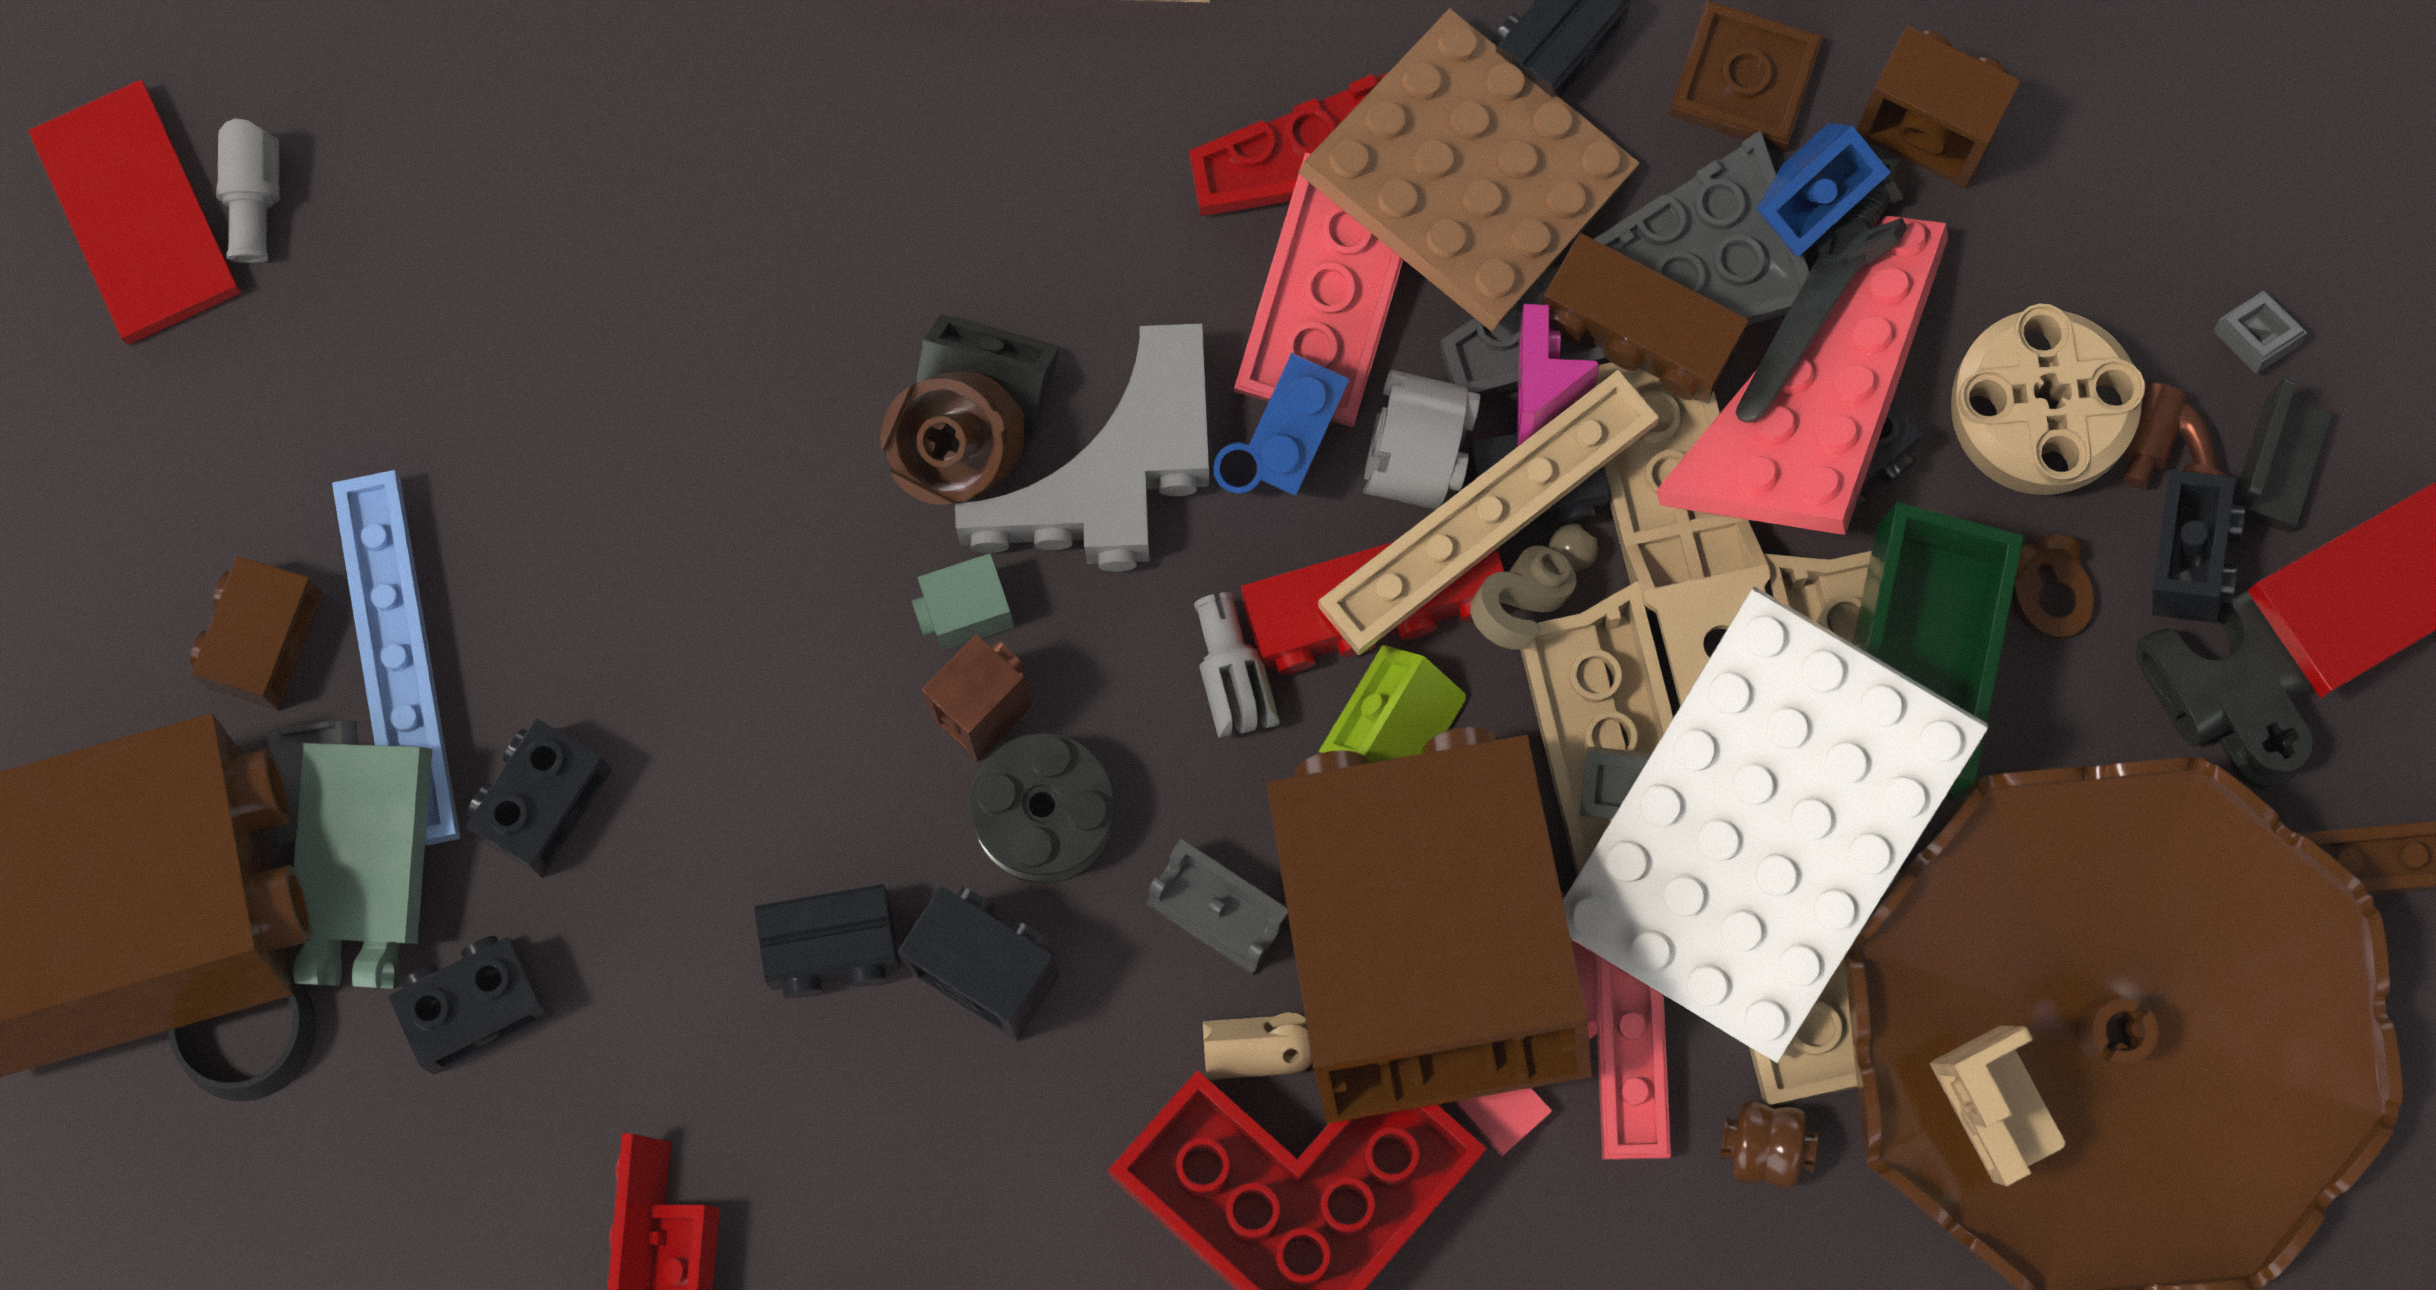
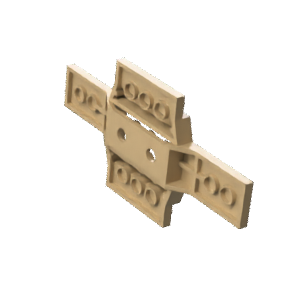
M1613 363L1599 365L1596 386L1619 370L1659 417L1655 427L1604 465L1609 489L1608 499L1630 585L1581 614L1536 623L1539 626L1538 634L1527 648L1520 649L1576 877L1612 820L1580 815L1587 747L1653 753L1673 720L1646 611L1652 610L1657 614L1681 707L1710 659L1704 649L1705 636L1715 629L1727 630L1753 586L1846 641L1853 643L1872 552L1868 551L1831 560L1763 554L1747 519L1660 506L1656 492L1657 488L1720 414L1715 393L1713 391L1707 403L1695 397L1692 400L1681 399L1666 391L1660 385L1659 378L1638 367L1635 371H1630ZM1844 958L1777 1063L1749 1047L1765 1105L1774 1107L1857 1088Z

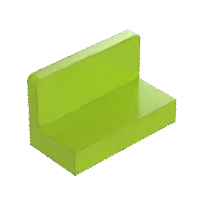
M1382 645L1318 752L1353 751L1364 755L1370 763L1421 754L1423 746L1430 739L1449 729L1466 700V694L1426 657Z

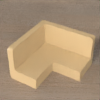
M2000 1025L1929 1062L1993 1183L2008 1186L2031 1174L2028 1166L2062 1149L2065 1145L2060 1131L2015 1050L2033 1040L2025 1026Z

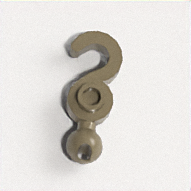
M1568 523L1554 531L1548 547L1531 546L1522 552L1509 572H1496L1487 577L1470 602V614L1475 626L1487 639L1498 646L1511 650L1527 648L1538 634L1539 626L1534 621L1512 617L1504 611L1500 602L1523 610L1537 612H1553L1561 608L1576 587L1575 573L1589 568L1597 557L1599 548L1596 537L1591 536L1585 531L1581 524Z

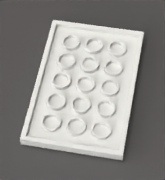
M1753 586L1563 899L1570 938L1777 1063L1987 731L1988 724Z

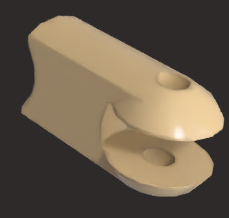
M1286 1012L1270 1017L1202 1021L1206 1078L1208 1080L1289 1075L1302 1072L1313 1063L1306 1020L1304 1016L1298 1013Z

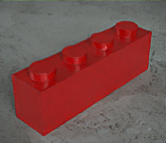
M1393 542L1241 586V604L1256 649H1259L1266 672L1278 669L1279 675L1298 673L1315 665V657L1339 651L1340 657L1357 655L1319 609L1318 601ZM1497 549L1384 637L1400 633L1403 640L1418 638L1435 631L1438 628L1436 622L1456 616H1461L1463 622H1472L1470 602L1487 577L1496 572H1504ZM1374 643L1371 647H1369V648H1368L1367 650H1365L1363 653L1372 650L1373 648H1375V647L1377 646V644Z

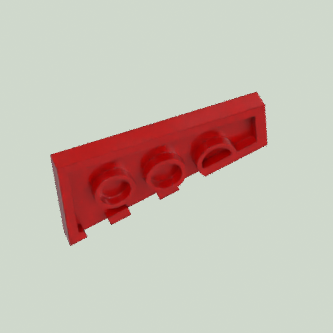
M1387 73L1378 77H1374L1373 74L1349 83V89L1320 101L1313 98L1294 106L1292 113L1265 123L1261 120L1189 150L1200 217L1290 202L1305 152L1312 154Z

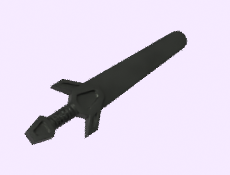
M1881 159L1891 173L1862 198L1849 221H1842L1831 227L1814 242L1820 254L1737 405L1736 415L1740 421L1746 423L1753 422L1766 414L1856 272L1899 244L1908 228L1903 218L1875 227L1887 204H1894L1904 198L1908 175L1899 159Z

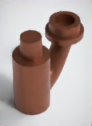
M2150 383L2145 386L2141 404V415L2136 433L2130 445L2122 454L2123 458L2129 462L2124 481L2127 484L2142 489L2149 487L2154 470H2162L2166 467L2177 432L2184 437L2194 463L2185 465L2183 471L2227 476L2218 470V462L2207 425L2196 409L2187 403L2188 396L2183 391L2161 383Z

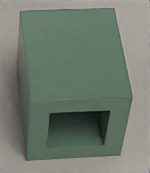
M991 553L917 577L923 597L911 601L922 634L927 636L936 633L942 651L968 643L975 634L980 638H984L1014 628L1010 609Z

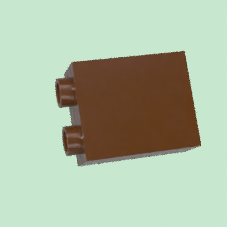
M209 713L0 771V1078L293 995L285 948L310 941L312 938V926L307 901L299 878L292 866L285 865L270 870L263 830L288 824L290 822V807L280 769L269 749L244 755L214 714Z
M1476 727L1457 728L1438 734L1430 739L1423 746L1421 754L1370 763L1364 755L1357 752L1344 750L1329 751L1314 755L1301 762L1294 770L1293 777L1266 781L1313 1068L1326 1124L1592 1077L1588 1020L1528 735L1498 740L1493 732Z

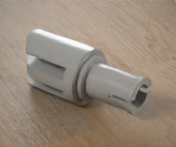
M237 118L225 122L218 133V184L216 185V198L222 201L224 206L229 207L227 259H230V261L262 263L268 260L267 209L272 208L274 203L280 200L278 138L248 120Z
M1221 592L1219 594L1220 601L1217 602L1215 601L1214 594L1197 600L1194 603L1195 611L1198 612L1209 653L1204 657V662L1199 665L1218 738L1231 735L1232 720L1240 734L1256 730L1257 713L1260 723L1264 728L1280 725L1259 649L1245 644L1234 604V594L1231 592Z

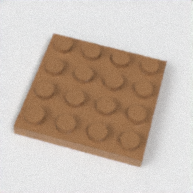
M1449 8L1304 161L1299 174L1493 332L1626 182L1639 165V162L1557 95L1552 98L1538 87L1518 67L1509 63L1495 52L1496 45Z

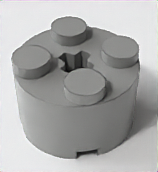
M1391 370L1382 395L1389 396L1387 408L1383 407L1381 413L1377 412L1364 474V479L1368 481L1363 488V493L1436 510L1454 496L1455 490L1460 491L1462 488L1469 455L1458 452V450L1463 445L1466 431H1472L1479 408L1480 394L1469 392L1466 386Z

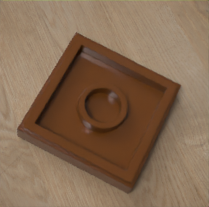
M1706 0L1668 116L1743 140L1748 139L1761 130L1766 147L1785 153L1823 36Z

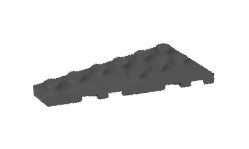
M1761 130L1744 140L1741 147L1718 162L1714 160L1697 171L1695 177L1668 195L1662 194L1594 239L1749 319L1748 325L1787 315L1809 275L1803 253L1799 257L1794 256L1756 211L1757 206L1776 176ZM1555 264L1549 268L1493 332L1473 318L1441 339L1440 351L1450 383L1466 386L1469 392L1480 394V399L1518 388L1519 334L1523 305H1542L1544 294L1561 265L1557 266ZM1561 337L1560 359L1596 361L1599 365L1612 363L1604 356L1603 349L1582 338L1580 341L1575 342Z

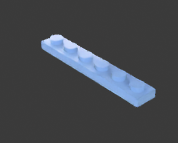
M395 470L333 482V492L375 745L432 749L425 846L461 839L400 476Z

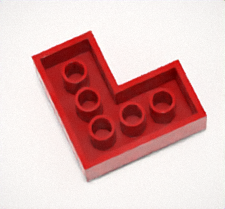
M1197 1070L1108 1169L1110 1178L1233 1290H1367L1477 1164L1487 1148L1436 1104L1329 1123L1297 1159Z

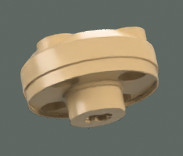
M2040 303L2032 305L2023 312L2012 314L1991 325L1974 341L1957 370L1952 387L1951 412L1954 430L1969 459L1979 470L1995 482L2027 494L2053 495L2069 492L2085 486L2105 474L2130 445L2140 420L2145 382L2141 372L2133 365L2123 347L2105 329L2082 316L2062 311L2050 304ZM2033 331L2044 335L2049 341L2051 349L2044 351L2031 347L2024 337V332ZM2101 385L2115 389L2121 397L2122 405L2114 406L2103 402L2097 394L2096 387ZM1982 396L1989 399L1995 405L1996 415L1983 416L1977 413L1971 407L1969 398ZM2052 451L2062 455L2067 462L2068 471L2056 472L2048 468L2041 455Z

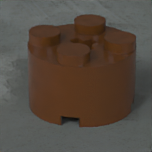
M951 371L919 381L894 398L882 421L880 442L882 452L885 451L892 469L889 472L902 490L925 503L946 505L972 499L999 486L1015 469L1021 456L1024 442V412L1020 405L1013 400L1000 384L980 373ZM950 426L956 430L955 437L960 441L959 447L955 449L951 447L953 436L945 431Z

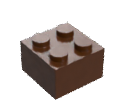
M1906 26L1873 89L1856 130L1865 141L1965 189L2021 80L2010 75L2008 70L1995 60L1985 57L1974 58L1953 48L1945 37L1929 30L1918 31Z

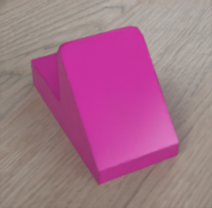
M1523 305L1519 334L1517 446L1521 445L1596 387L1599 371L1598 362L1560 359L1561 335L1560 331L1549 330V305Z

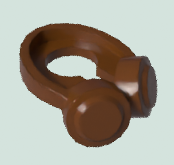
M2050 535L2041 539L2037 547L2030 543L2021 547L2013 587L2015 605L2025 623L2035 633L2055 640L2069 638L2082 630L2090 621L2094 607V592L2090 579L2079 563L2082 545L2078 540L2069 536ZM2039 566L2051 569L2056 583L2064 585L2074 595V610L2066 617L2057 618L2050 616L2040 606L2039 595L2044 585L2037 571Z

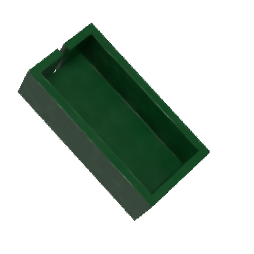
M1897 502L1876 528L1852 644L1987 723L2024 535ZM1984 735L1944 798L1954 800L1975 783Z

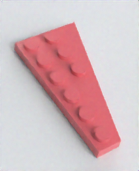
M1885 215L1877 226L1900 219L1902 217ZM1903 218L1908 228L1899 244L1856 272L1766 414L1756 421L1747 423L1740 421L1736 415L1737 405L1752 380L1754 372L1657 488L1656 492L1660 506L1846 535L1948 241L1946 223Z

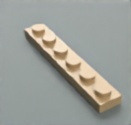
M1619 370L1615 371L1319 599V609L1359 656L1655 427L1659 419L1658 415Z

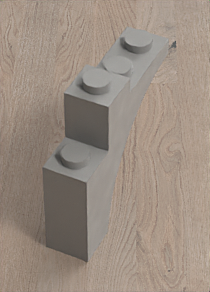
M1202 323L1139 326L1140 339L1137 357L1129 384L1118 407L1104 428L1074 459L1048 477L1007 495L982 501L956 503L955 524L960 545H971V549L976 552L995 553L1007 550L1009 543L1034 542V546L1038 549L1060 550L1071 547L1074 540H1084L1087 564H1099V569L1110 572L1128 571L1136 568L1137 562H1149L1147 489H1159V493L1166 496H1185L1195 493L1197 487L1209 486Z

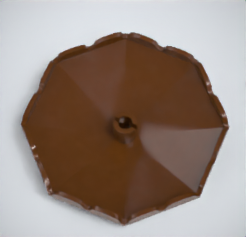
M2202 757L2157 759L2090 767L2055 768L1981 776L1883 894L1844 956L1865 1165L2015 1290H2260L2269 1281L2276 1279L2305 1247L2323 1222L2325 1211L2329 1204L2337 1196L2345 1193L2370 1166L2394 1133V1125L2399 1118V1107L2403 1101L2401 1063L2396 1032L2392 1021L2388 1018L2385 1003L2386 996L2390 990L2388 952L2381 914L2375 908L2373 897L2368 894L2365 885L2338 861L2306 837L2298 835L2287 828L2280 821L2279 815L2255 793L2228 772L2215 764L2209 763ZM2000 1025L2025 1026L2029 1030L2033 1040L2015 1050L2065 1141L2062 1149L2028 1166L2031 1174L2008 1186L1993 1183L1929 1063Z

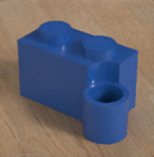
M1292 352L1250 444L1241 441L1230 443L1222 448L1215 457L1213 471L1218 484L1228 492L1239 494L1252 490L1262 480L1296 496L1350 379ZM1240 449L1247 451L1256 461V476L1247 484H1232L1222 474V459L1232 450Z

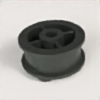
M1036 733L1021 736L1005 743L995 750L983 763L977 773L971 791V818L983 850L997 867L1012 877L1023 881L1049 884L1068 880L1079 875L1100 857L1112 834L1115 808L1112 787L1107 773L1099 760L1087 748L1064 736ZM1040 802H1049L1055 807L1054 811L1047 817H1037L1032 813L1035 805Z

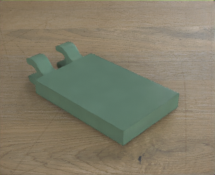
M303 743L294 871L299 878L307 901L312 926V938L310 941L305 942L296 957L293 974L295 983L339 986L342 977L341 945L342 940L364 941L362 950L356 957L353 965V986L398 988L400 980V943L418 944L432 749L409 746Z

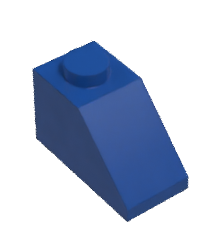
M1827 123L1781 166L1757 206L1756 211L1791 253L1799 257L1891 172L1852 125Z

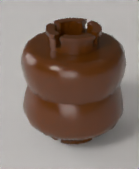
M1747 1101L1740 1107L1739 1120L1729 1119V1117L1725 1118L1720 1159H1733L1732 1176L1739 1182L1757 1183L1765 1181L1782 1189H1791L1798 1184L1800 1170L1810 1171V1173L1814 1171L1819 1131L1806 1130L1807 1116L1800 1108L1780 1107L1773 1109L1760 1102Z

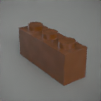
M1579 233L1544 294L1542 305H1549L1550 329L1560 331L1561 337L1575 342L1580 341L1582 338L1603 349L1604 356L1613 364L1630 371H1635L1638 367L1659 378L1660 385L1672 395L1685 400H1692L1695 397L1705 403L1708 402L1739 347L1749 319L1582 233Z

